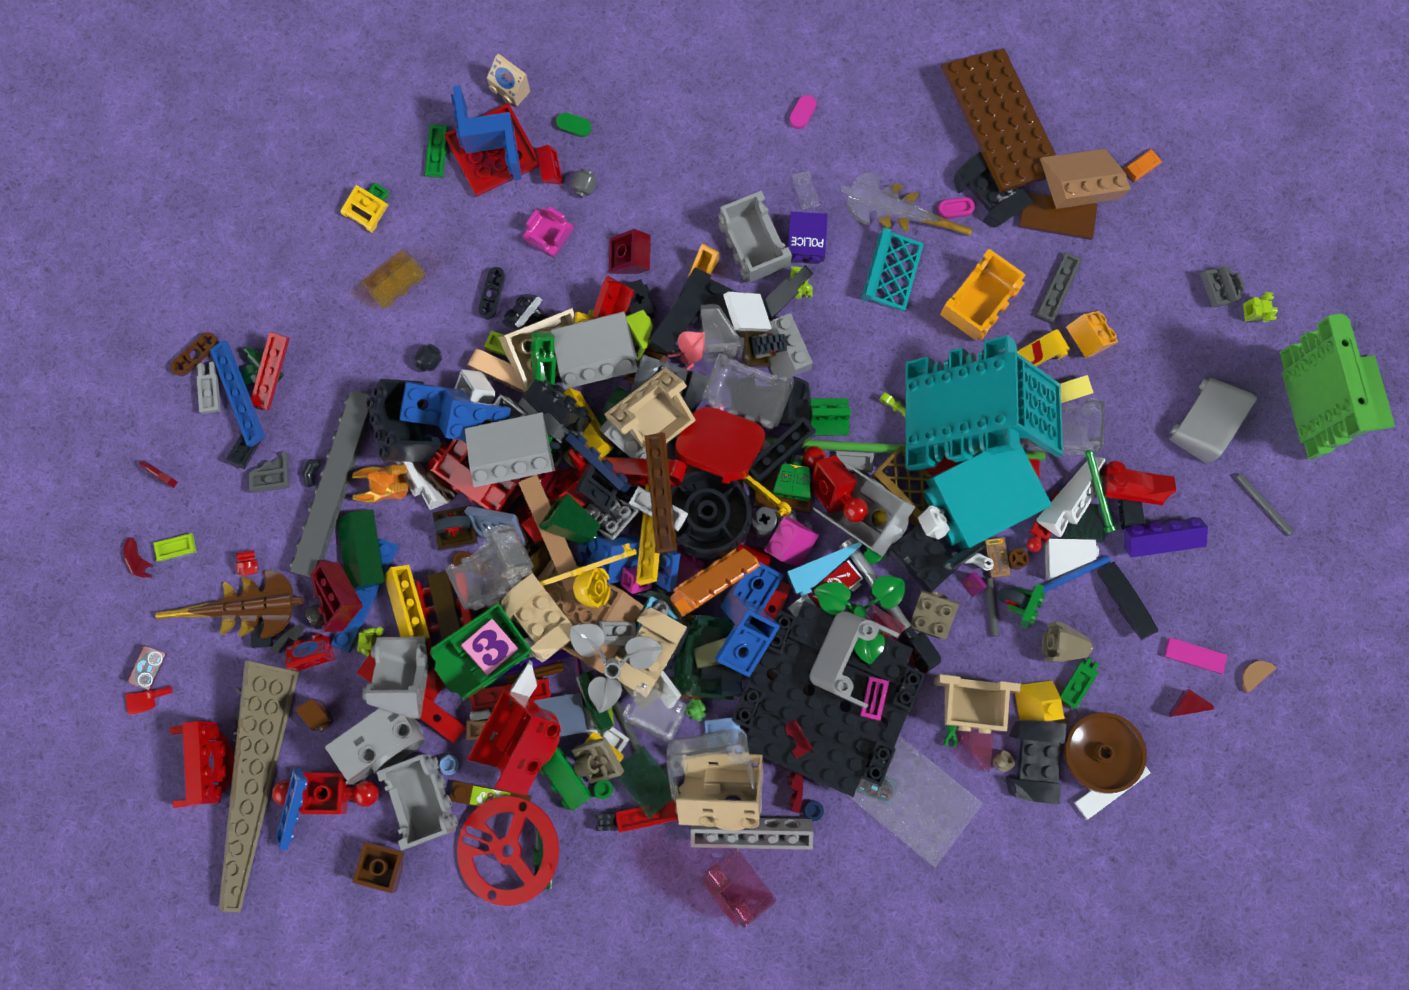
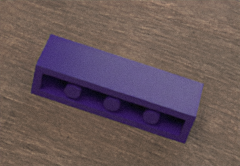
M1200 517L1171 520L1170 522L1163 523L1155 522L1142 526L1134 525L1124 528V549L1131 558L1207 547L1208 526Z

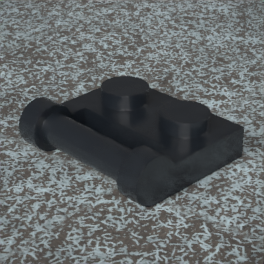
M590 462L585 465L584 473L575 489L577 494L603 513L608 512L618 491V488ZM592 475L595 476L602 483H604L606 486H608V490L605 487H603L600 483H598L596 480H594L592 478Z

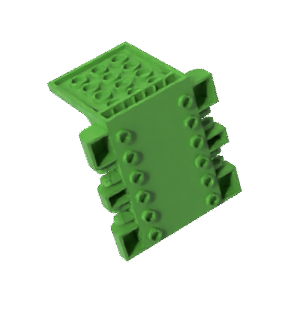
M1344 314L1328 315L1316 324L1318 331L1304 333L1300 336L1301 343L1291 344L1280 352L1284 368L1282 376L1301 444L1304 443L1308 460L1319 459L1332 452L1335 447H1341L1349 443L1354 437L1362 436L1367 432L1395 427L1375 355L1360 357L1351 322Z

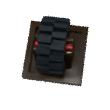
M739 331V343L742 348V361L745 368L770 367V357L777 356L776 353L787 350L785 334L773 335V333L769 334L765 333V331Z

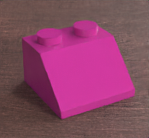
M787 515L782 519L764 551L780 561L800 567L818 539L819 534Z

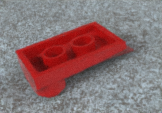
M1111 461L1107 466L1104 465L1103 468L1105 497L1164 505L1167 498L1177 490L1174 476L1126 469L1125 465L1120 461Z

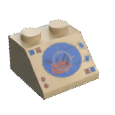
M497 54L487 76L489 89L494 94L499 93L503 96V100L509 103V105L512 103L517 107L531 92L527 75L503 56Z

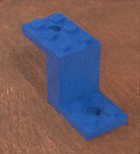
M453 86L454 94H451V100L455 108L453 115L457 123L456 135L457 139H459L460 147H464L466 154L504 148L509 174H513L514 180L522 179L515 131L510 113L468 118L467 105L461 86Z
M406 381L399 419L439 426L445 438L466 441L465 428L482 425L486 419L492 420V423L508 420L511 409L510 407L471 401L463 390ZM420 399L427 400L425 408L417 407V402Z
M598 533L593 541L579 544L576 555L577 564L584 567L624 553L622 545L629 543L632 550L636 549L637 554L597 567L603 568L609 575L610 580H607V584L621 582L623 567L633 568L638 566L641 535L610 540ZM673 551L659 554L657 581L654 583L668 592H674L673 589L677 585L680 560L678 552Z
M758 561L760 567L748 575L744 573V577L734 583L720 606L735 623V626L716 655L715 660L748 677L752 674L780 628V625L764 608L784 575ZM761 579V584L758 587H753L754 581ZM741 647H747L744 654L738 655Z

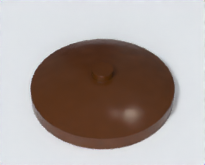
M1100 712L1088 715L1071 728L1065 740L1064 756L1070 773L1077 782L1093 792L1113 794L1124 791L1133 786L1144 772L1147 761L1144 739L1130 721L1117 714Z

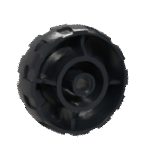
M696 470L686 474L680 486L671 487L672 505L688 513L679 531L675 530L677 548L683 554L691 558L716 560V558L726 556L734 549H737L744 542L751 526L752 508L746 491L737 480L730 481V484L722 483L723 477L708 471L697 472ZM708 510L711 511L712 514L710 516H705L702 512Z

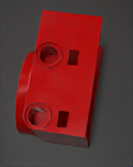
M504 689L467 760L497 767L500 770L501 776L495 785L496 789L527 795L542 765L550 760L558 746L561 726L552 711L540 708L528 696ZM510 699H512V704L508 705ZM496 732L493 740H489L492 733Z

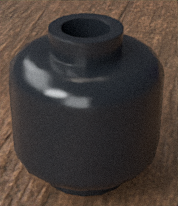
M430 343L422 345L414 355V360L417 363L415 366L423 372L426 370L434 371L442 360L441 351Z

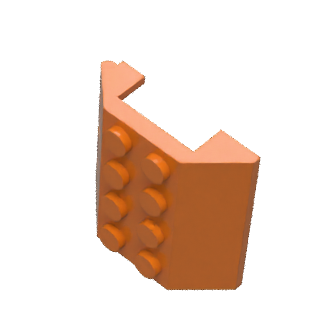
M744 548L739 552L734 549L721 558V560H717L705 570L703 569L689 580L673 589L675 593L670 596L675 615L679 619L743 578L744 573L748 575L760 567L757 558Z

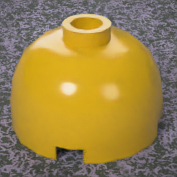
M594 568L577 575L573 584V591L579 603L590 608H600L599 606H604L607 603L611 586H607V580H610L606 570Z

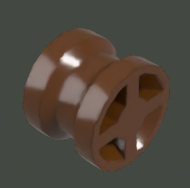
M1015 549L1008 555L1009 567L1019 570L1029 562V555L1023 549Z

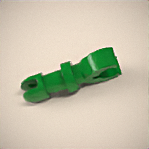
M946 725L948 732L943 744L948 746V740L951 739L953 742L951 747L955 748L958 742L956 737L958 727Z

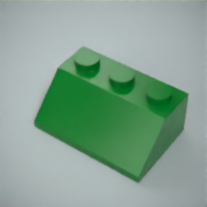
M557 747L550 760L542 765L540 772L544 777L548 775L552 781L550 786L556 794L558 792L563 797L561 800L566 810L571 809L573 812L592 799L593 795L582 779L575 773L565 754Z

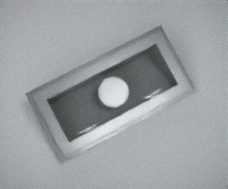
M598 622V626L603 630L605 636L604 643L601 646H625L631 638L637 636L635 622Z

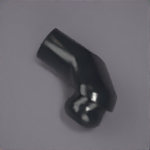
M309 459L302 470L305 487L315 485L312 473L314 469L317 470L320 467V462L317 459Z

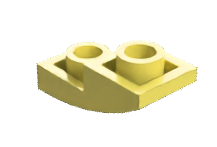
M1088 375L1061 383V403L1094 393Z

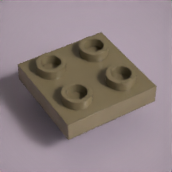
M921 590L909 623L915 630L946 640L959 602L948 599L946 595L939 592L930 593Z
M606 737L577 745L571 750L576 758L574 763L575 773L579 777L586 776L590 783L621 776L624 772Z

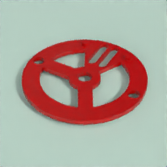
M505 796L489 800L475 809L462 827L457 845L459 869L469 888L477 896L489 903L513 906L530 901L548 886L557 869L559 840L556 829L549 816L538 805L527 799ZM522 802L527 804V809L524 812L519 808ZM502 812H514L506 837L499 839L485 821ZM526 818L537 827L543 841V860L536 875L521 858L522 848L518 841ZM470 826L491 834L493 840L489 842L469 834L466 828ZM468 836L488 844L489 850L484 851L463 842V837ZM505 845H510L513 848V853L510 857L505 856L503 853ZM494 853L496 859L501 864L512 866L525 885L512 890L499 889L490 885L479 874L473 856ZM491 890H494L496 892V898L494 900L489 898V892Z

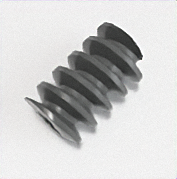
M761 507L753 514L751 530L756 536L767 537L773 533L777 522L775 512L771 508Z

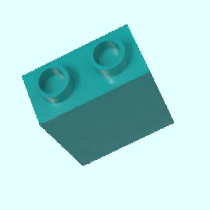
M1021 444L1017 450L994 455L988 452H980L972 456V459L965 460L927 479L926 482L929 488L923 491L924 498L929 507L934 506L945 511L943 515L947 520L950 530L944 537L950 546L958 543L960 549L970 548L1052 506Z

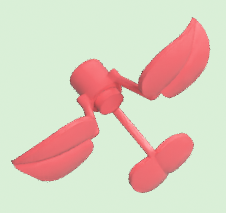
M682 332L678 337V346L681 352H676L673 355L669 354L667 357L681 356V361L688 365L687 370L694 367L693 363L701 360L703 356L705 333ZM647 347V348L645 349L646 352H647V351L655 352V351H653L652 349H650L649 347Z

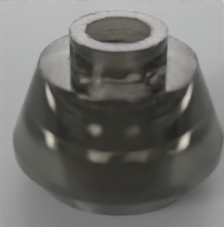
M319 604L306 607L304 613L315 629L322 630L325 622L323 614H319L318 608L321 607Z

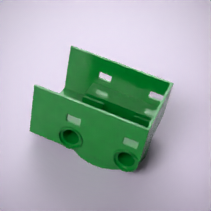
M498 603L431 648L430 655L436 662L435 671L449 691L458 693L462 701H465L479 690L490 685L509 669L527 659L532 650ZM493 619L517 646L518 650L487 676L461 645Z

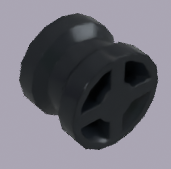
M595 814V819L597 820L595 831L615 830V825L613 824L615 814Z

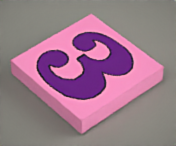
M493 619L461 645L487 676L518 650L517 646Z

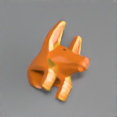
M393 464L383 468L367 467L352 474L354 479L368 478L370 492L353 495V500L364 503H377L385 499H403L411 490L402 475L407 473V465Z

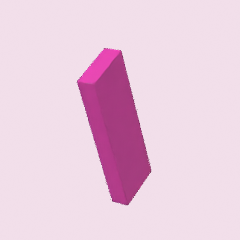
M1168 638L1164 653L1166 658L1218 674H1223L1227 660L1226 654L1173 638Z

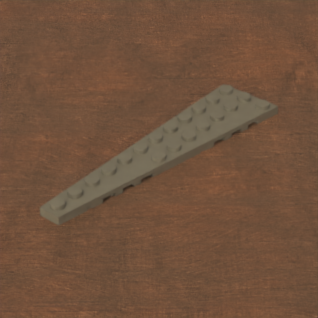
M245 661L219 900V910L223 912H241L299 674L297 671L251 661Z

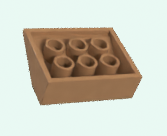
M1106 149L1048 156L1040 159L1056 209L1119 200L1131 190L1126 173Z

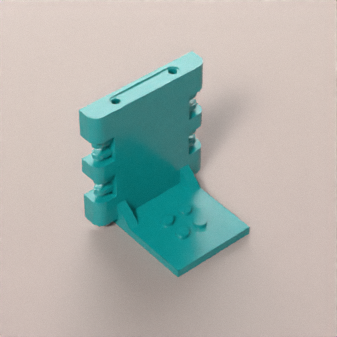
M1008 335L984 341V350L978 352V361H976L974 352L968 353L961 347L949 350V359L944 361V370L940 361L934 362L928 356L906 362V469L913 472L936 467L938 462L944 458V450L948 460L951 459L954 462L970 460L973 454L978 452V442L980 443L981 451L988 452L991 455L1017 450L1020 445V438L1031 440L1056 457L1063 456L1061 384L1018 354L1015 341Z

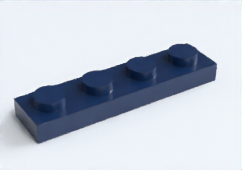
M570 433L565 438L619 490L628 491L631 487L627 482L628 478L621 472L617 473L613 469L615 466L609 460H603L600 457V451L595 447H589L586 444L587 439L581 434L575 435Z

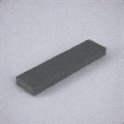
M1067 252L1064 253L1035 317L1051 324L1054 323L1080 266L1081 258Z

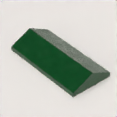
M374 510L350 512L339 518L337 524L344 570L354 590L358 591L386 583Z

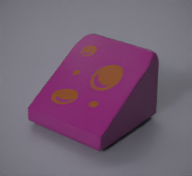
M975 571L961 581V584L972 597L987 586Z

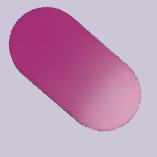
M804 95L799 99L790 115V124L793 128L802 129L807 125L816 109L814 97Z
M967 197L943 200L939 204L937 211L939 216L944 219L966 217L972 214L975 205Z

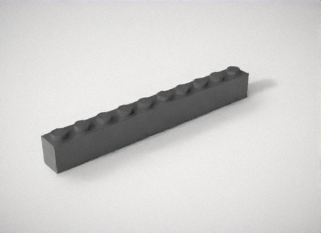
M351 390L350 395H347L345 399L346 407L344 413L340 414V425L338 431L334 432L332 448L327 452L328 460L326 466L321 470L322 478L320 484L315 488L316 496L314 502L309 506L308 512L310 514L308 520L303 524L302 538L298 540L296 555L290 562V572L296 575L311 578L310 574L320 561L325 559L370 423V412L366 407V400L370 397L368 394Z

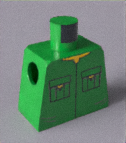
M791 455L790 464H782L773 490L775 497L809 501L810 470L809 467L801 466L802 456Z

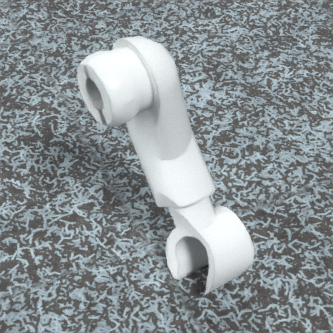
M980 553L965 562V564L973 563L987 571L991 570L994 566L992 559Z

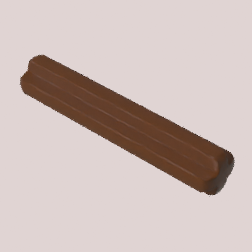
M558 661L534 667L535 678L563 672V662ZM521 673L507 675V683H515Z

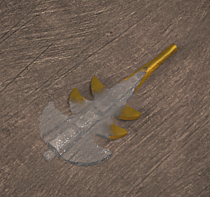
M864 173L853 181L851 187L845 185L841 187L840 192L848 194L847 207L850 214L863 224L869 225V213L875 210L878 221L887 229L891 227L890 218L895 215L897 216L898 225L905 232H908L909 220L912 219L948 228L969 236L972 234V228L951 222L915 206V200L919 195L918 192L907 194L903 200L899 199L898 192L902 189V184L889 185L883 191H880L879 183L884 178L882 174Z

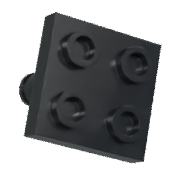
M524 294L519 296L513 309H509L505 313L502 323L506 327L521 329L530 325L527 320L531 315L537 321L547 318L548 314L539 307L543 300L538 295Z

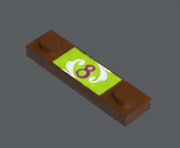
M453 781L450 793L452 802L478 807L498 797L514 796L529 801L532 799L530 795H522ZM525 802L520 804V810L524 812L527 809Z

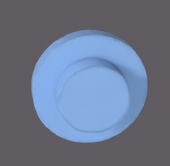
M452 755L443 756L439 761V770L445 775L454 774L459 768L457 758Z

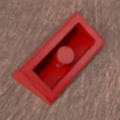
M548 144L537 148L542 181L552 184H563L557 151Z

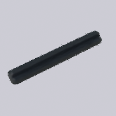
M982 541L970 548H965L944 563L946 571L951 572L985 549L986 544Z

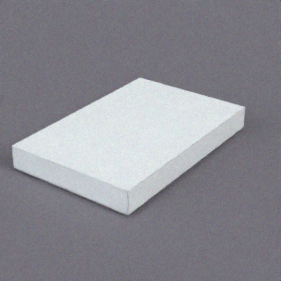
M739 292L723 294L734 330L769 331L772 329L761 294Z

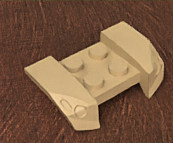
M533 573L513 587L501 601V607L511 622L516 617L535 644L531 647V655L542 663L571 641L570 630L573 626L572 623L563 614Z
M651 607L646 608L636 619L637 622L642 624L637 636L652 638L663 649L654 664L647 669L634 668L630 664V658H628L624 665L621 666V673L616 678L646 698L687 629L686 626ZM617 654L615 656V659L619 662L623 659Z

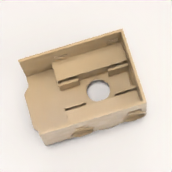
M682 752L685 781L679 787L676 798V813L678 814L679 825L715 826L726 831H737L745 828L754 829L759 826L762 810V755ZM709 762H718V764H709ZM749 763L758 764L759 766H749ZM729 796H737L740 798L741 801H729L725 799Z

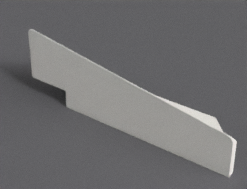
M1095 457L1098 472L1100 473V469L1105 463V458ZM1087 461L1051 502L1052 506L1046 508L1037 518L1039 524L1057 537L1063 535L1068 522L1072 524L1078 523L1096 494ZM1100 475L1101 482L1103 483V476Z
M396 462L397 465H407V473L402 475L414 497L422 494L430 510L449 503L443 497L441 490H437L436 486L425 478L426 470L419 462Z

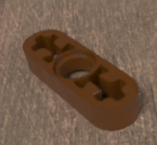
M210 332L203 333L173 360L171 370L177 376H186L211 353L210 349L219 343L218 338ZM210 339L212 344H207L205 340ZM199 350V357L191 359V352ZM187 358L191 363H187L184 359ZM179 364L183 365L184 369L182 371L178 368Z

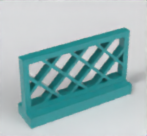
M884 227L877 239L860 300L867 302L870 300L904 312L924 243L893 233L891 229ZM891 238L898 240L901 247L893 249L890 244ZM913 245L918 247L916 254L911 256L907 246ZM903 249L907 258L900 261L895 252ZM892 254L896 263L889 266L886 262V257ZM909 260L912 270L906 272L902 263ZM898 266L902 275L895 278L891 269ZM885 271L888 272L892 279L886 283L881 278V274ZM904 277L908 285L901 289L897 280ZM893 282L898 291L890 294L886 285ZM883 288L887 297L883 299L876 297L877 290ZM900 294L903 299L902 305L896 304L892 297Z

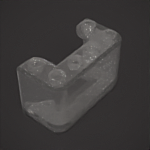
M719 353L702 396L710 407L727 409V412L731 414L743 415L745 419L753 422L757 420L762 423V426L773 429V427H778L794 383L791 378L782 375L779 379L778 375H771L743 365L736 360L728 359L727 355Z
M1090 398L1081 406H1074L1071 403L1061 405L1063 455L1086 457L1085 452L1089 449L1096 455L1104 446L1105 401ZM1020 438V444L1024 451L1049 453L1031 440Z
M513 524L487 527L482 532L486 542L471 557L463 558L461 560L462 564L458 566L450 564L445 569L464 610H478L485 606L489 608L495 606L502 597L508 594L509 590L521 582L520 580L524 576L532 572L534 565Z
M642 683L641 686L637 685L632 695L635 697L632 705L628 704L623 712L625 721L671 745L686 715L687 704L645 683Z

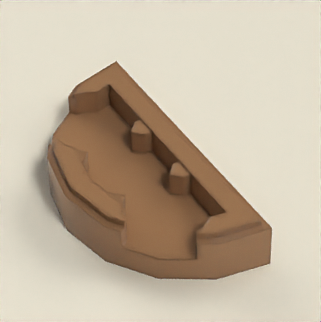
M1255 661L1247 665L1242 671V687L1245 692L1249 693L1277 667L1266 661Z

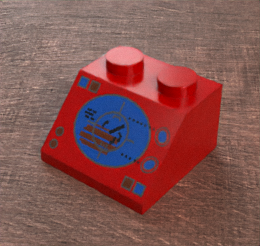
M317 634L311 637L312 640L293 642L292 646L287 647L286 667L298 672L336 660L330 637Z

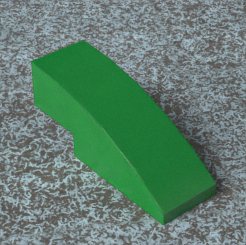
M550 331L531 333L533 382L535 379L540 381L547 380L555 386V337Z

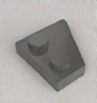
M287 452L281 453V457L272 462L269 460L262 467L249 472V491L251 493L290 488L289 456Z

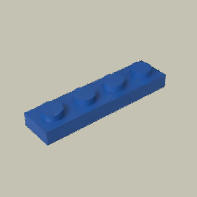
M293 769L275 838L279 850H288L289 843L293 841V828L298 822L297 812L303 802L302 793L307 788V778L304 777L301 769Z

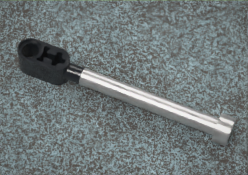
M852 537L841 544L839 548L841 550L856 544L858 540ZM858 548L850 557L872 588V584L878 576ZM898 606L886 609L906 638L904 645L913 648L910 659L916 668L922 673H927L941 663V656L929 638L922 632L916 634Z

